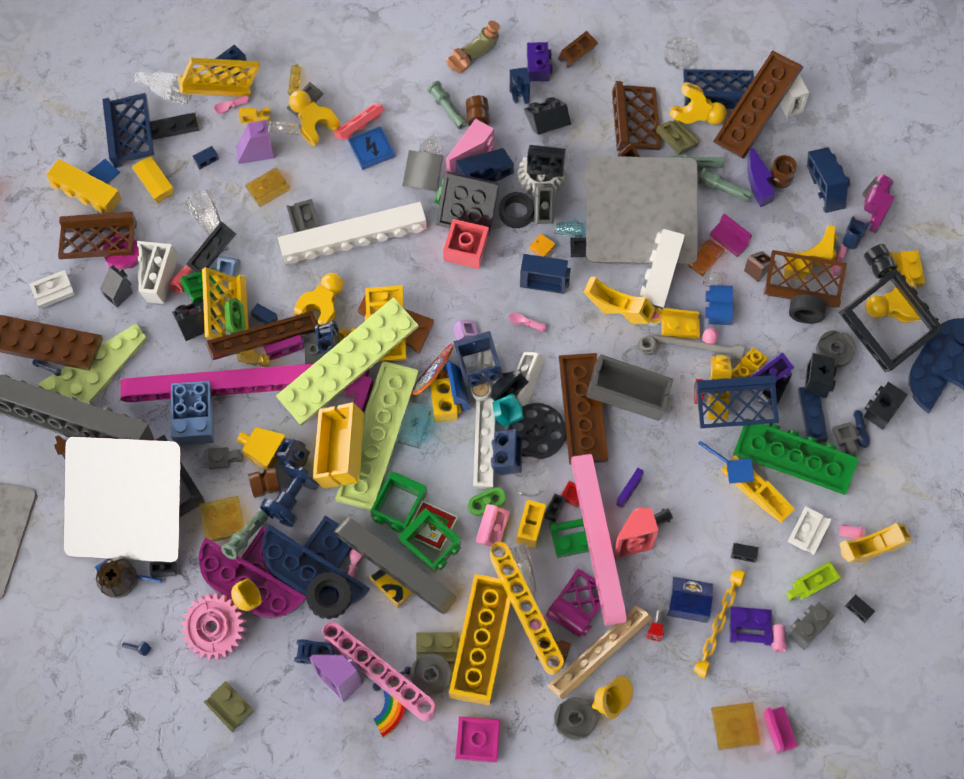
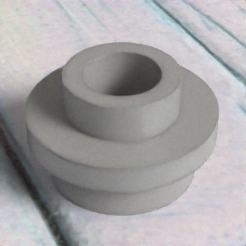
M644 336L638 341V350L641 353L649 355L656 350L657 343L652 337ZM648 344L650 348H645L644 345Z

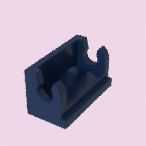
M527 67L509 69V92L512 93L513 101L516 104L517 96H522L525 104L530 103V79Z

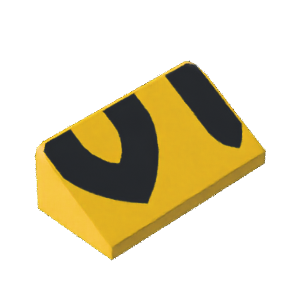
M381 569L370 576V581L397 608L412 595L407 588Z

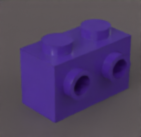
M527 42V69L530 82L549 81V74L553 73L552 64H549V60H552V50L548 49V42Z
M782 352L749 377L776 375L777 382L780 378L784 380L792 374L791 370L795 367ZM762 389V391L766 390L768 392L771 389Z

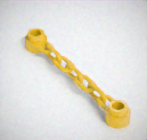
M732 571L730 582H733L732 586L726 590L723 596L722 611L716 615L712 624L713 634L706 640L703 647L704 657L702 661H697L694 672L697 673V676L706 678L711 663L707 662V658L714 653L717 645L715 638L717 633L722 631L727 619L725 615L726 610L732 606L736 597L735 587H741L746 576L744 571ZM728 593L732 596L730 603L728 601L725 602ZM719 616L720 620L723 619L720 628L719 625H716ZM709 641L713 644L711 652L708 649L706 650Z

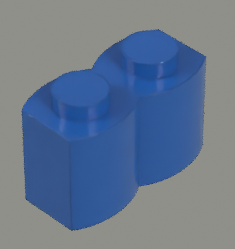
M710 285L709 291L705 292V302H708L709 307L705 308V318H708V324L731 325L733 320V286Z

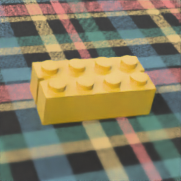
M354 403L339 405L338 408L319 409L313 480L324 489L340 486V483L342 485L359 483L364 413Z

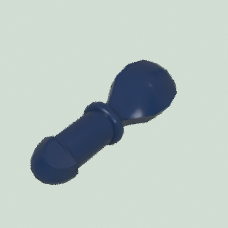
M855 410L853 416L857 425L856 429L859 430L857 442L861 447L867 448L870 444V439L865 431L866 426L864 425L863 414L860 410Z

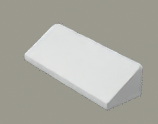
M523 352L516 371H519L529 381L515 396L522 406L529 403L545 363V359L540 353Z

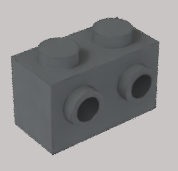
M820 602L815 607L811 604L804 612L806 616L802 620L798 618L790 626L793 630L788 637L803 650L835 616Z

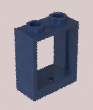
M523 254L520 270V288L564 294L565 287L569 288L571 268H568V260Z
M490 331L453 341L466 388L503 378ZM490 349L495 366L467 373L463 357Z

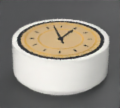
M486 382L478 386H472V396L476 400L487 399L490 396V385Z

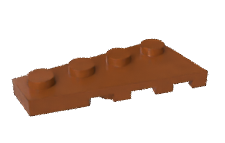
M365 296L358 308V313L364 317L366 315ZM405 309L419 326L406 337V346L409 345L415 352L420 354L434 324V319Z

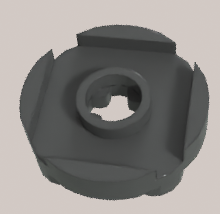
M831 330L820 337L816 346L817 354L834 358V367H844L853 359L855 342L847 333ZM832 346L840 347L839 352H834Z
M428 653L420 656L413 663L410 670L412 683L426 695H436L443 692L451 681L452 672L449 663L438 654ZM430 668H433L434 673H437V677H433L432 680H428V676L425 675V672L429 671Z
M573 697L562 702L557 707L554 715V724L557 732L564 738L578 741L586 739L594 730L596 714L586 700ZM574 714H578V718L581 719V722L572 724V721L569 720V717H573Z

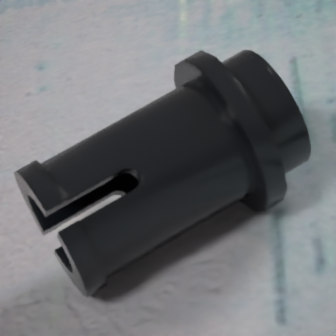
M662 508L661 512L654 514L657 526L665 522L670 523V520L673 519L668 508Z

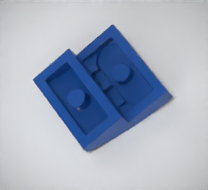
M446 362L454 405L462 404L463 411L470 410L462 371L456 364Z

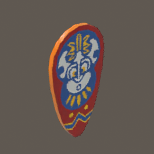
M452 343L436 357L417 380L412 391L413 395H418L424 391L434 380L447 378V374L442 368L453 351L454 345Z

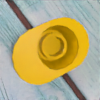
M619 676L610 684L600 687L595 693V702L592 704V708L605 714L609 719H615L631 702L633 687L630 680L625 676Z

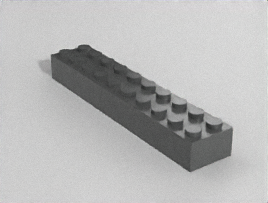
M6 374L0 375V414L70 438L87 437L155 441L149 424L142 419L136 420L126 414L115 413L108 408L96 407L90 402H81L72 396H63L57 391L45 390L39 385H30L21 379H12Z

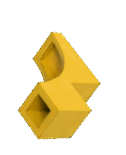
M827 226L824 238L815 247L793 254L835 261L836 249L833 248L834 244L837 243L838 234L835 233V226ZM795 259L791 262L797 272L806 266L801 259ZM814 262L813 264L810 265V268L812 269V268H813V265H817V266H822V265H821V263H819V262ZM789 264L784 267L785 278L795 274ZM806 268L798 274L803 280H806L811 272ZM795 275L791 279H798V277Z
M590 277L584 290L585 295L604 314H622L631 324H649L656 309L646 298L634 297L618 292L601 282L597 277Z
M724 355L711 356L710 380L731 378L732 367L730 358ZM723 392L719 398L728 405L730 403L729 392ZM710 394L708 397V407L715 399ZM718 400L711 406V409L718 415L726 408ZM728 409L721 416L726 422L728 417ZM707 411L708 420L717 419L711 412Z
M895 523L871 535L854 540H846L839 545L845 560L848 562L866 563L884 552H895L913 542L904 523Z

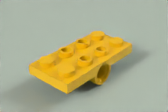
M403 285L365 288V321L393 297L404 308ZM406 338L378 362L407 360Z

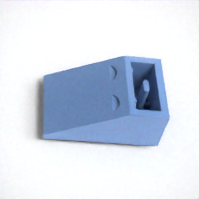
M210 381L171 384V438L179 445L214 443Z

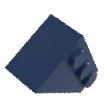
M829 147L808 151L807 167L813 183L818 184L820 189L818 197L824 200V212L829 213L846 209L850 180L848 176H845L842 166L838 164L835 154H832Z
M501 148L457 160L456 173L497 182L514 174V163L505 149Z

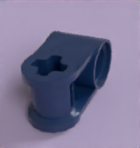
M852 216L842 240L843 245L849 249H856L870 223H864Z
M331 320L330 323L324 325H315L317 347L325 355L340 343L339 328L335 320Z
M300 639L296 643L298 650L297 657H294V662L312 664L310 660L312 655H320L323 650H329L328 655H335L327 642Z

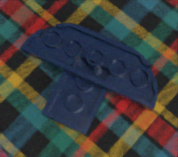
M964 318L943 322L941 324L943 330L924 345L910 369L908 385L913 394L912 397L919 407L927 413H930L948 381L964 390Z
M326 515L304 546L271 525L267 527L262 542L266 566L277 579L306 596L307 587L312 579L324 572H334L335 574L342 575L351 587L350 606L359 602L370 591L368 586L339 569V566L352 548L334 534V531L340 524ZM326 586L319 592V600L324 605H333L339 599V592L335 587Z

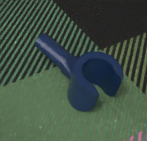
M144 641L139 646L122 643L123 648L132 649L143 656H146L152 649Z

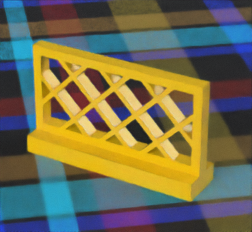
M190 58L184 74L178 78L181 94L249 97L251 94L250 86L260 68V62ZM194 64H195V65H201V66H199V67H197V68H194V67H193ZM204 70H207V71H208V72H205V73H203V74H200V72H202V71H204ZM223 70L225 71L224 73L217 75V73ZM240 71L242 72L241 74L234 76V74Z
M206 267L202 269L205 338L215 339L227 335L225 332L227 330L226 327L223 329L217 322L220 318L225 324V311L222 312L216 304L220 302L224 307L226 301L223 297L225 296L229 300L236 298L242 302L245 315V330L249 329L246 277L242 275L233 277ZM209 275L212 276L217 283L213 285V283L209 279ZM223 280L229 281V289L223 283ZM217 285L223 290V295L216 289ZM210 291H212V293L217 298L215 302L210 296ZM211 307L216 312L218 317L214 318V316L211 314ZM212 324H213V326L216 328V330L219 332L218 334L212 333V331H211V325H212Z

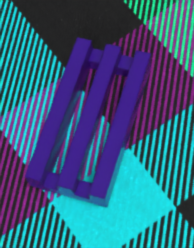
M636 469L618 496L616 505L620 508L625 506L643 479L644 471L642 469Z

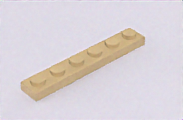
M637 605L634 606L626 614V623L613 625L547 685L549 690L563 700L651 620L650 615Z

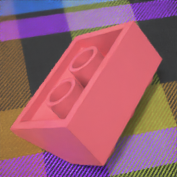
M641 507L631 513L618 535L614 551L615 559L653 549L658 534V527L652 508L646 509Z

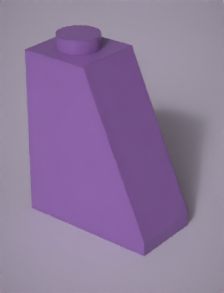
M267 120L247 124L236 146L238 164L274 159Z

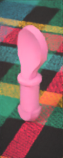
M243 96L234 100L231 99L230 102H219L214 106V111L217 114H224L230 107L235 108L236 106L247 104L250 98Z
M843 243L840 245L841 247L835 261H843L849 249ZM834 265L831 274L834 276L838 275L841 266Z
M514 312L509 315L510 322L515 325L526 324V327L539 330V332H544L547 329L545 324L533 321L531 318L527 319L519 313Z
M351 549L349 555L351 565H348L347 574L354 578L358 569L357 564L362 559V555Z

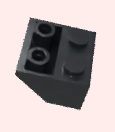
M555 97L547 98L542 103H531L528 105L529 107L524 108L531 128L537 135L571 125L567 104Z
M529 145L527 173L563 177L566 149Z
M203 298L189 305H180L175 308V311H172L185 341L205 333ZM211 307V314L216 318L217 316ZM212 324V325H211V330L216 329V328L213 326V324Z

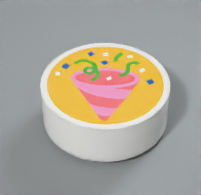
M655 307L656 309L648 324L650 326L661 324L662 314L661 309Z

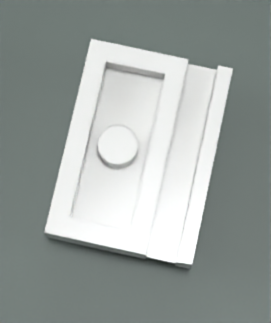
M65 270L29 284L39 309L75 295Z
M805 506L787 542L814 555L832 519H827L822 514Z

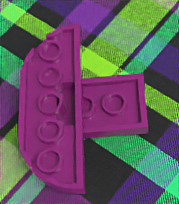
M261 527L242 557L237 556L236 559L227 558L223 554L220 545L205 537L199 551L200 571L206 583L220 595H227V599H232V587L242 580L250 579L259 589L261 604L249 612L264 618H278L291 614L307 600L306 596L277 580L266 566L262 551V542L266 528Z

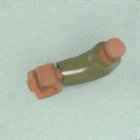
M489 21L487 26L482 28L480 34L473 41L461 49L456 48L452 51L453 55L445 60L448 63L447 66L458 74L464 72L471 64L470 61L481 57L495 47L499 38L498 30L500 25L495 21Z

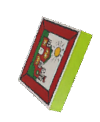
M425 501L421 502L412 521L426 508L452 531L458 516ZM428 523L413 540L441 553L447 538Z

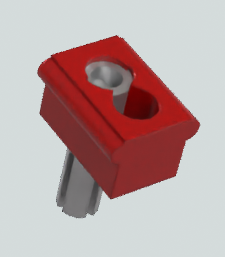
M659 610L656 611L654 622L651 623L650 629L647 631L646 638L649 640L662 641L664 636L662 632L664 625L661 624L662 611H660V615Z

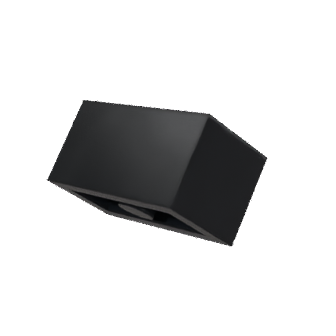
M554 493L544 518L556 523L566 498Z
M733 543L730 558L755 563L759 547Z
M175 561L149 562V574L153 578L177 576V563Z
M856 594L845 606L863 623H866L875 612Z

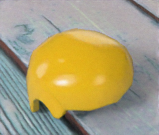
M250 579L242 580L232 587V599L239 609L250 611L261 604L259 589Z

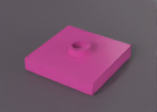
M459 716L455 759L497 763L500 719Z

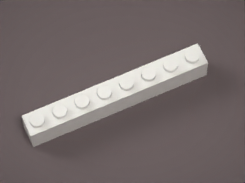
M421 202L280 236L278 241L284 264H295L298 261L312 260L322 255H331L337 251H347L353 247L367 246L373 242H383L389 238L403 237L413 232H422L427 229L426 218Z

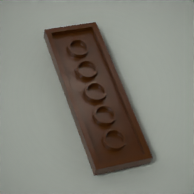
M772 50L713 142L744 159L802 71L803 66Z
M0 315V353L90 371L103 341L102 335Z
M597 353L559 355L569 465H571V457L592 454L594 463L608 462L602 402L586 397L594 365L597 361Z

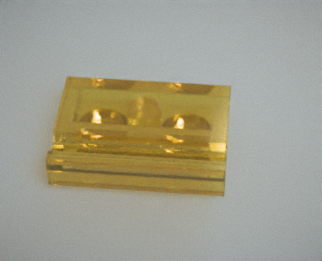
M277 168L270 170L245 185L247 191L259 207L290 190L289 184L286 183Z

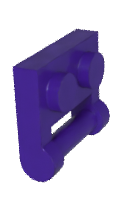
M731 606L729 642H754L771 646L772 610ZM737 629L764 631V635L737 633Z

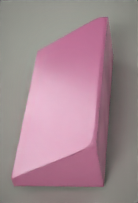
M487 505L477 534L476 543L492 547L496 542H501L510 511L494 505Z

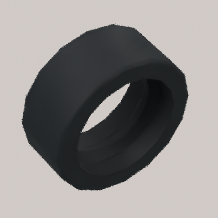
M512 192L502 198L499 216L506 226L522 228L527 226L533 219L534 204L528 195L522 192ZM513 203H521L527 207V213L519 218L511 217L506 213V207Z
M803 294L797 295L790 300L789 316L793 320L814 324L823 321L825 318L826 302L823 299L814 295Z

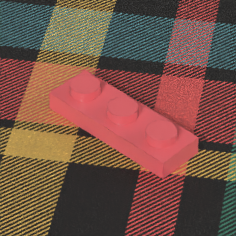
M374 103L333 131V134L338 139L346 140L350 138L354 131L365 128L367 122L376 120L381 116V113L385 111L382 104Z

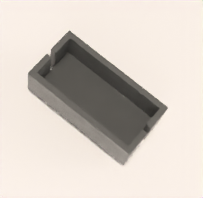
M600 354L594 365L586 397L659 421L666 412L673 378Z

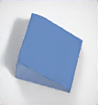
M218 256L216 271L234 277L239 259Z

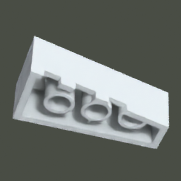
M663 229L662 233L658 232L655 241V243H658L657 251H652L650 261L653 262L652 268H647L644 278L648 282L646 287L642 286L639 296L646 298L652 305L664 308L684 234Z

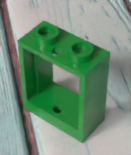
M391 471L370 510L372 520L380 525H383V523L389 525L395 532H403L410 525L421 502L424 501L427 495V486ZM393 486L417 496L404 523L380 513Z
M426 508L398 536L399 543L433 573L438 569L442 570L448 563L447 559L451 555L455 556L461 549V538ZM428 523L452 542L434 563L410 543Z

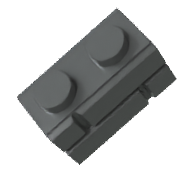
M535 184L534 222L536 224H554L555 187L553 184Z

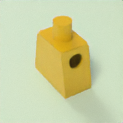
M256 427L251 435L241 432L237 442L244 445L242 450L244 456L265 470L274 467L278 460L275 454L286 437L283 434Z

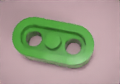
M232 298L224 305L225 326L230 334L245 330L244 306L240 300Z
M494 487L473 496L468 502L469 512L473 516L480 517L484 515L487 505L501 508L506 501L505 492L500 488ZM498 497L499 501L494 502L492 499ZM480 505L482 508L477 510L474 507Z

